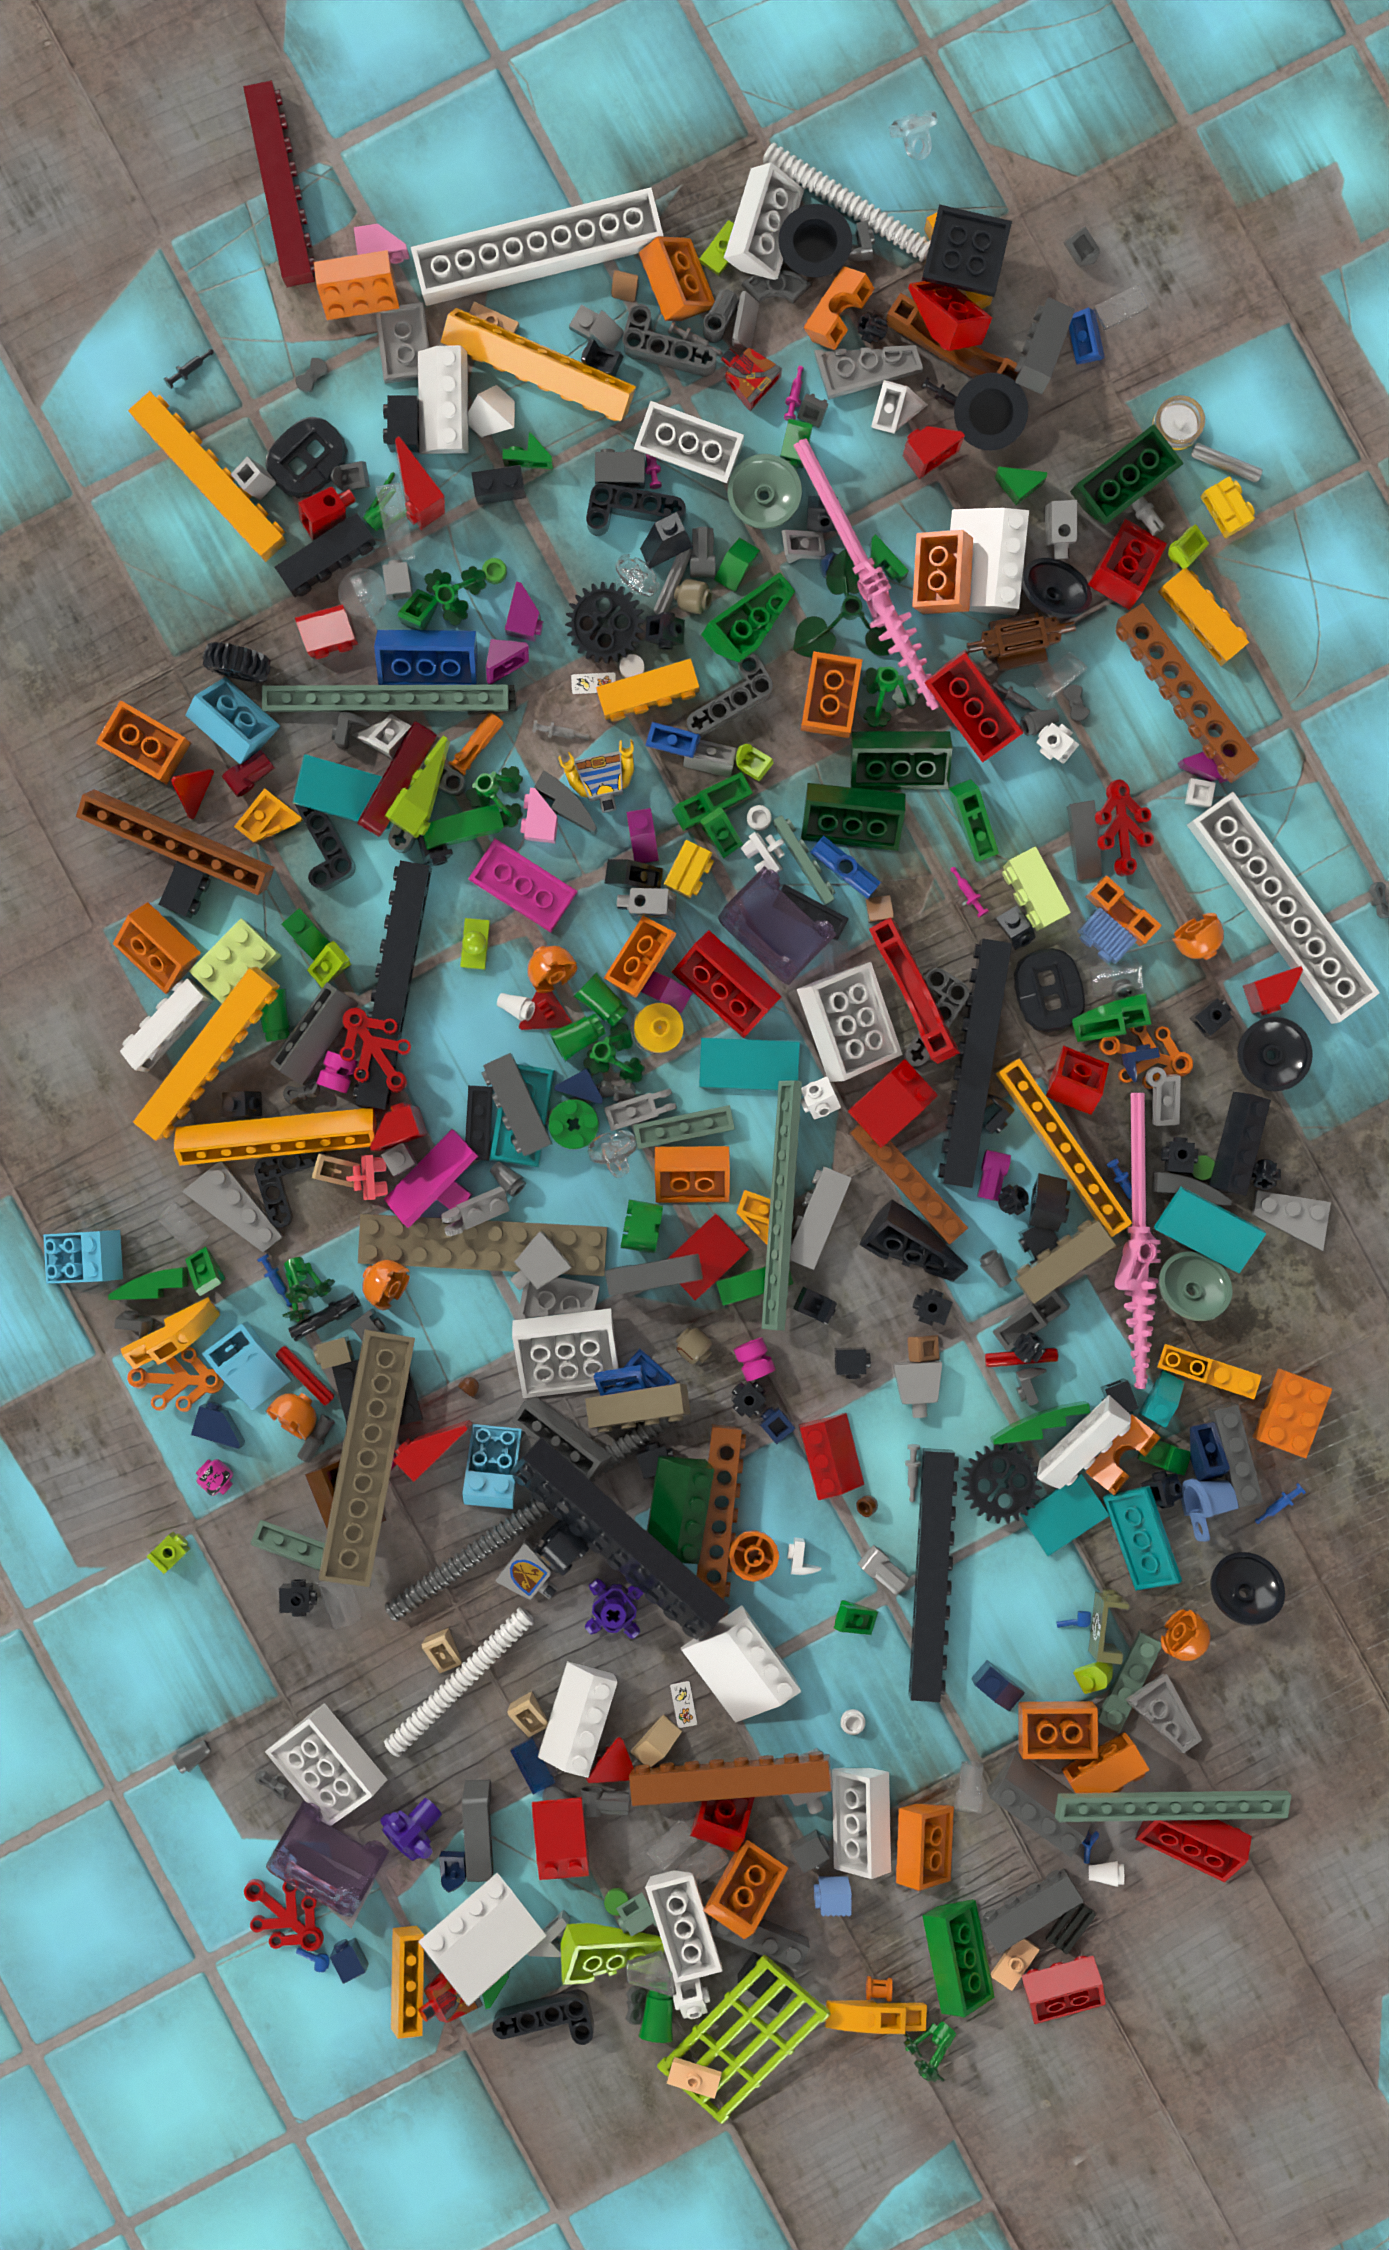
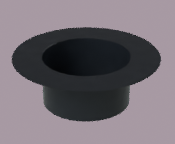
M808 204L797 208L784 220L778 237L779 249L786 264L795 272L807 277H823L836 272L848 259L852 249V233L848 222L837 210L822 204Z
M985 373L971 379L959 392L954 406V420L958 431L963 432L966 442L981 450H998L1010 445L1021 435L1028 419V402L1024 391L1012 378L999 373Z

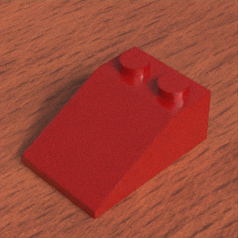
M925 281L909 284L908 289L931 337L940 344L942 349L953 351L955 349L982 345L992 320L989 314L956 288Z
M397 437L395 439L396 456L407 510L405 514L413 525L417 524L422 530L445 514L444 494L402 439Z
M1124 519L1096 567L1088 586L1130 610L1143 593L1167 543L1129 520Z
M904 1059L853 1105L848 1112L878 1146L882 1148L938 1097V1094L911 1064Z
M715 1213L667 1259L699 1254L703 1279L679 1283L696 1301L749 1248Z
M467 1420L417 1436L413 1441L408 1438L395 1451L398 1456L393 1461L414 1482L473 1423Z
M582 1797L532 1802L539 1880L589 1876V1849Z

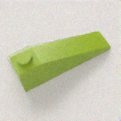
M444 735L427 756L424 765H426L424 770L419 769L412 776L410 789H402L385 815L393 824L416 839L419 835L423 836L431 824L428 821L431 818L450 741Z
M593 1923L567 1924L561 1941L563 1985L589 1983L595 1981V1976L608 1973L611 1976L617 1974V1969L630 1966L634 1969L659 1961L664 1953L661 1937L641 1932L631 1936L629 1931L624 1933L620 1928Z

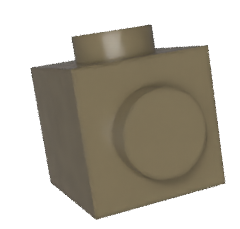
M349 1336L316 1345L317 1350H314L316 1363L318 1365L321 1364L322 1369L351 1362L355 1359Z

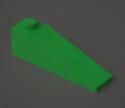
M779 572L711 620L701 636L716 654L736 662H741L759 648L795 590Z

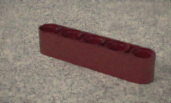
M417 721L411 725L357 822L359 826L378 837L382 835L390 821L385 816L402 789H408L412 776L420 768L436 739L437 734Z

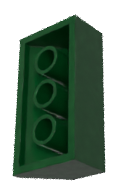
M1153 424L1078 482L1070 493L1086 513L1103 525H1106L1184 463L1155 424Z
M851 731L850 787L860 789H948L953 749L950 731Z
M807 783L801 839L818 842L825 836L833 844L898 851L905 816L906 794Z
M659 1456L647 1532L683 1564H699L714 1468L706 1459Z

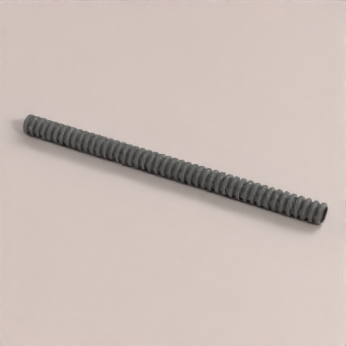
M668 1418L659 1419L660 1424L645 1426V1423L639 1422L637 1424L638 1427L631 1428L632 1431L625 1432L624 1437L620 1436L618 1441L614 1440L612 1442L613 1445L606 1446L605 1451L612 1455V1458L603 1472L607 1473L609 1468L613 1469L616 1463L619 1465L621 1459L626 1460L628 1454L633 1455L634 1450H640L639 1447L641 1445L644 1447L646 1445L645 1442H651L652 1437L655 1436L657 1438L659 1432L664 1433L666 1427L671 1428V1424H676L678 1421L668 1422ZM531 1499L530 1504H524L523 1509L519 1508L517 1513L513 1512L511 1514L512 1517L509 1518L507 1516L505 1522L500 1521L498 1527L493 1526L492 1531H486L485 1536L482 1534L479 1540L475 1539L473 1541L474 1544L469 1543L467 1549L462 1548L460 1554L455 1553L454 1558H448V1562L444 1561L441 1567L437 1566L435 1568L436 1571H430L429 1576H423L422 1581L419 1579L416 1585L412 1584L410 1589L406 1588L404 1594L399 1593L397 1599L392 1598L391 1603H385L387 1614L393 1621H400V1617L404 1618L407 1612L411 1613L413 1611L412 1608L417 1609L419 1603L424 1604L426 1598L431 1599L432 1594H438V1590L442 1591L445 1585L449 1586L451 1584L450 1581H456L457 1576L462 1577L464 1571L469 1572L470 1567L474 1568L476 1566L475 1563L480 1564L482 1558L487 1559L489 1557L488 1554H494L495 1549H501L502 1544L505 1546L508 1540L512 1541L514 1539L513 1536L518 1537L520 1531L525 1532L527 1526L532 1527L533 1522L537 1523L540 1517L543 1519L546 1513L550 1514L551 1509L544 1503Z

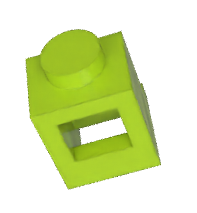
M172 1532L147 1558L165 1574L190 1548L187 1546V1540L181 1534ZM166 1548L172 1550V1556L165 1552Z

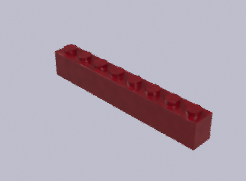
M272 80L243 86L282 279L286 288L315 282L313 274L315 272L314 256L310 257L309 249L313 248L310 234L305 233L304 225L308 224L305 210L300 209L299 201L303 200L300 185H295L294 177H298L295 161H290L289 153H293L290 137H286L284 131L288 129V123L285 113L281 114L280 106L283 105L280 89H275Z

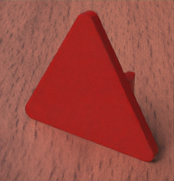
M209 768L175 776L171 780L176 794L190 819H194L213 777V769Z
M536 991L531 1000L535 1003L534 1014L530 1020L521 1021L519 1029L561 1028L571 1024L572 1021L552 991L546 993Z
M618 1737L610 1747L606 1746L605 1750L607 1752L603 1757L597 1758L598 1763L589 1773L588 1778L586 1777L588 1783L629 1781V1775L634 1767L623 1739Z

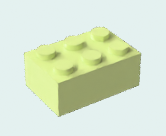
M1036 846L1012 858L1003 866L1004 871L1002 875L1008 885L1012 884L1016 891L1013 894L1016 902L1020 907L1024 906L1027 912L1025 916L1033 928L1035 927L1036 931L1051 925L1071 913Z
M241 918L189 972L222 1004L249 968L258 967L265 973L282 955L247 921Z

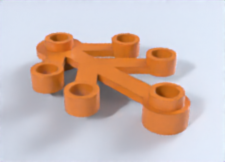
M1146 1025L1142 1026L1140 1033L1136 1032L1134 1027L1130 1028L1131 1032L1139 1037L1143 1045L1150 1044L1151 1049L1157 1048L1146 1030ZM1158 1027L1154 1032V1037L1157 1041L1163 1042L1169 1056L1159 1052V1058L1140 1061L1136 1064L1137 1075L1157 1063L1166 1065L1163 1068L1166 1075L1178 1074L1185 1076L1189 1074L1193 1068L1191 1056L1186 1052H1179L1170 1037V1030L1167 1027ZM1161 1029L1166 1032V1037L1164 1039L1160 1038L1158 1035V1032ZM1115 1036L1102 1038L1099 1042V1049L1105 1055L1136 1051L1134 1046L1120 1043L1119 1039ZM1106 1041L1112 1043L1111 1050L1105 1049L1104 1044ZM1179 1059L1184 1062V1066L1181 1069L1176 1066V1062ZM1121 1069L1118 1073L1119 1080L1123 1083L1131 1082V1078L1128 1080L1123 1079L1122 1073L1126 1069ZM1158 1072L1153 1075V1080H1159L1160 1074ZM1145 1075L1142 1079L1143 1087L1146 1089H1153V1086H1148L1146 1084Z
M192 1347L185 1348L181 1352V1357L185 1362L191 1363L199 1375H189L173 1356L165 1361V1363L175 1374L147 1373L144 1369L138 1367L132 1369L127 1376L129 1384L137 1389L144 1388L148 1383L174 1384L162 1395H155L151 1399V1406L157 1411L164 1410L167 1407V1403L189 1385L198 1387L187 1397L181 1396L176 1400V1407L181 1412L189 1411L192 1404L205 1393H217L224 1386L222 1378L214 1369H208L197 1357V1352ZM188 1351H193L191 1359L185 1358ZM136 1373L141 1374V1378L138 1381L133 1380V1376ZM209 1377H215L214 1384L208 1385L207 1380ZM163 1399L162 1406L156 1407V1400ZM183 1400L188 1401V1405L185 1408L180 1407V1403Z

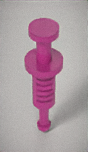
M798 366L797 377L792 382L790 396L785 400L786 405L789 406L788 413L784 414L786 421L788 419L796 420V415H794L795 408L801 406L799 396L802 387L801 374L804 369L803 366Z
M645 454L647 461L645 473L651 475L652 482L649 484L650 489H659L662 487V483L658 481L657 474L661 472V467L657 465L656 457Z
M952 867L951 872L958 879L957 884L968 899L967 905L973 904L979 912L977 914L978 918H981L989 912L978 901L981 895H976L968 881L961 878L956 867Z

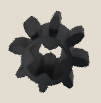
M874 310L873 313L868 311L860 317L857 328L858 333L862 335V340L871 344L872 341L878 342L886 336L888 325L887 320L883 319L884 314Z
M1269 1159L1257 1161L1251 1176L1253 1185L1262 1190H1268L1273 1188V1186H1277V1180H1281V1169H1277V1163Z
M1009 1184L1001 1189L1002 1193L998 1195V1204L1003 1212L1009 1215L1013 1213L1019 1215L1026 1211L1025 1206L1029 1204V1196L1023 1187L1018 1185L1012 1187Z
M1029 1332L1027 1335L1022 1333L1013 1344L1017 1348L1014 1353L1025 1363H1030L1032 1360L1037 1362L1046 1351L1042 1348L1044 1341L1035 1333Z

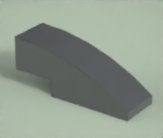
M543 770L534 788L541 795L554 801L551 807L554 813L596 835L597 827L581 801L562 782Z
M1095 801L1069 804L1067 806L1070 825L1069 836L1076 880L1102 877L1101 852L1097 844L1099 830L1098 824L1095 821Z
M1153 1172L1152 1192L1177 1193L1182 1186L1216 1205H1231V1200L1205 1183L1177 1174Z
M1057 1287L1035 1304L1030 1302L993 1330V1334L1008 1352L1015 1347L1013 1344L1022 1333L1027 1335L1029 1332H1038L1048 1322L1068 1310L1070 1303Z

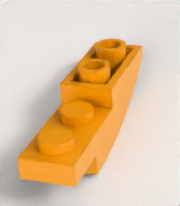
M207 1297L165 1318V1327L121 1348L122 1356L133 1369L152 1360L159 1365L196 1341L220 1316V1312L210 1298Z
M1167 1344L1164 1345L1157 1366L1158 1368L1251 1399H1255L1262 1375Z
M874 2000L826 2001L825 2007L831 2012V2015L825 2020L826 2028L877 2034H905V2031H926L927 2005L925 2003H876Z

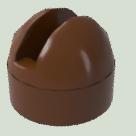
M466 1377L459 1383L458 1387L473 1398L478 1392L479 1383L473 1377Z
M866 1495L856 1502V1508L862 1516L870 1517L878 1509V1502L873 1496Z

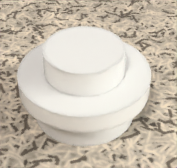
M847 1710L841 1717V1727L847 1734H859L865 1727V1718L858 1710Z

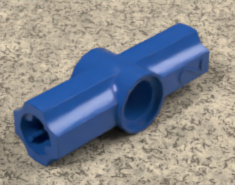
M825 836L818 841L810 854L833 871L837 878L844 880L866 899L872 895L881 883L860 866L852 856L844 853ZM841 862L850 863L852 871L848 874L842 873L839 870V864Z

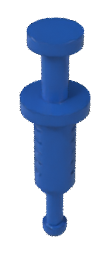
M1114 1159L1107 1164L1108 1168L1112 1167L1116 1174L1113 1180L1115 1183L1120 1184L1127 1198L1132 1200V1185L1127 1178L1129 1174L1128 1172L1122 1173L1117 1165L1119 1160Z
M268 1253L261 1256L257 1261H262L267 1270L264 1277H269L277 1293L282 1295L287 1303L286 1305L291 1307L292 1303L285 1297L287 1289L277 1273L279 1268H272L267 1259L269 1257Z
M1297 1483V1488L1288 1495L1283 1491L1281 1493L1283 1496L1267 1507L1266 1513L1256 1518L1255 1523L1260 1524L1266 1517L1274 1516L1288 1504L1293 1506L1294 1504L1291 1500L1301 1492L1305 1494V1490Z

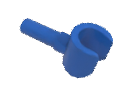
M1078 1611L1077 1619L1056 1622L1057 1628L1072 1625L1088 1627L1091 1623V1613L1088 1611Z
M1088 1830L1087 1836L1082 1842L1085 1848L1083 1860L1085 1864L1090 1863L1092 1845L1099 1838L1098 1831L1091 1835Z
M298 1947L296 1954L314 1961V1970L316 1972H325L329 1968V1956L327 1954L320 1953L316 1955Z

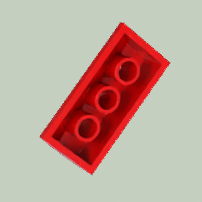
M966 649L948 661L924 682L982 763L1023 734L1021 725Z
M710 930L691 947L672 971L680 981L742 1038L749 1034L782 997Z
M1219 1819L1151 1820L1142 1822L1135 1840L1225 1883L1248 1862L1252 1836Z

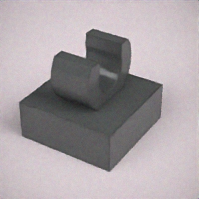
M806 393L797 418L819 428L829 405L827 400L824 399L822 401L815 398V394L809 395Z

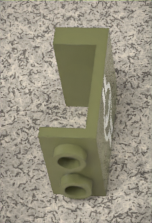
M1103 1589V1592H1095L1088 1651L1097 1662L1122 1664L1123 1654L1115 1644L1104 1643L1108 1607L1129 1609V1604L1121 1595H1118V1591Z

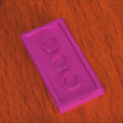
M494 838L468 878L469 881L550 933H552L578 891L496 838Z
M451 1129L384 1198V1201L400 1221L409 1228L478 1156L461 1136Z

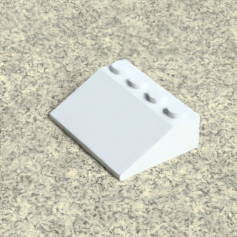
M1011 508L952 510L950 530H965L973 537L969 611L1015 616L1020 602L1029 510Z
M871 962L820 979L797 989L826 1076L830 1082L845 1081L902 1055Z
M611 1308L513 1320L512 1338L523 1398L596 1390L598 1388L593 1378L595 1372L619 1369Z
M743 1605L721 1619L713 1630L697 1640L695 1638L681 1647L685 1656L735 1723L779 1707L801 1692L796 1678Z
M325 1703L310 1713L265 1751L327 1828L371 1798L388 1780Z
M496 1873L425 1935L419 1943L469 2006L547 1936L500 1875Z

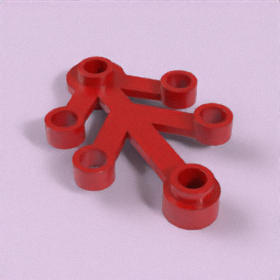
M1118 779L1112 781L1107 787L1106 796L1108 800L1102 809L1096 812L1095 821L1098 825L1109 824L1112 820L1111 812L1116 807L1115 818L1105 833L1098 838L1097 844L1101 850L1113 848L1115 844L1114 837L1118 832L1121 857L1116 859L1114 870L1117 875L1124 877L1132 875L1137 869V862L1131 857L1128 831L1142 848L1153 845L1154 836L1150 832H1143L1126 814L1127 807L1134 814L1135 820L1138 823L1148 822L1151 819L1149 808H1141L1130 797L1128 784Z
M360 1008L347 1010L343 1016V1024L348 1032L345 1046L340 1050L341 1058L345 1062L353 1061L356 1056L354 1046L357 1035L359 1034L364 1041L359 1065L354 1070L355 1079L358 1082H366L369 1079L368 1068L372 1054L387 1076L386 1083L388 1088L395 1093L402 1092L407 1086V1079L403 1073L394 1070L380 1048L397 1051L401 1055H407L411 1051L410 1042L406 1039L395 1041L374 1037L367 1029H379L388 1035H392L398 1029L396 1021L393 1019L383 1021L368 1018L366 1013ZM353 1016H358L360 1018V1021L357 1024L351 1023V1018ZM387 1023H393L394 1029L388 1031L385 1029ZM402 1043H406L408 1045V1049L406 1051H400L399 1045ZM346 1050L352 1051V1056L350 1058H345L343 1056V1053ZM360 1070L366 1072V1076L363 1079L357 1077V1073ZM394 1077L401 1079V1083L397 1086L392 1084Z
M293 1877L287 1878L282 1886L286 1896V1908L265 1891V1885L261 1880L252 1879L247 1883L244 1888L245 1898L251 1902H262L278 1916V1918H265L262 1915H256L250 1922V1928L256 1933L266 1929L291 1928L297 1934L284 1935L280 1931L273 1932L269 1938L270 1947L278 1949L281 1946L301 1945L306 1951H315L321 1947L324 1941V1934L315 1923L314 1908L317 1904V1897L309 1893L301 1901V1906L305 1910L304 1925L297 1917L296 1891L299 1883ZM289 1882L293 1883L295 1888L290 1890L286 1884ZM257 1885L260 1891L254 1892L252 1886ZM311 1899L313 1901V1905L308 1906L305 1903V1900ZM254 1921H261L262 1926L256 1927ZM308 1935H315L316 1940L310 1941ZM273 1937H279L281 1942L275 1943Z

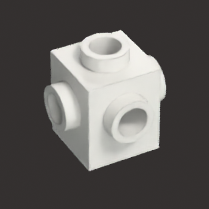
M1053 723L1041 730L1038 735L1039 739L1036 742L1042 747L1040 752L1050 760L1054 757L1063 764L1080 745L1070 737L1073 734L1071 730L1063 724L1058 727Z
M827 1076L801 1088L804 1097L801 1099L802 1107L805 1113L811 1112L814 1120L827 1116L829 1113L841 1108Z
M700 1978L675 1983L677 1994L673 1995L676 2010L681 2011L684 2019L699 2018L702 2014L708 2013L706 2003L710 2002L709 1991L707 1987L702 1986Z

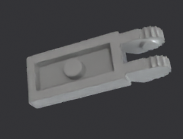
M671 1089L654 1094L648 1093L604 1107L611 1131L658 1117V1114L676 1109L675 1103L666 1104L656 1109L654 1099L665 1098L672 1094Z
M497 1187L456 1205L455 1208L441 1214L444 1223L453 1222L445 1227L446 1235L454 1236L460 1234L464 1229H469L510 1211L505 1190L502 1187Z

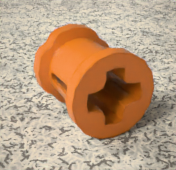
M867 1976L866 2000L885 1998L891 2002L892 1978L888 1977L887 1980H879Z

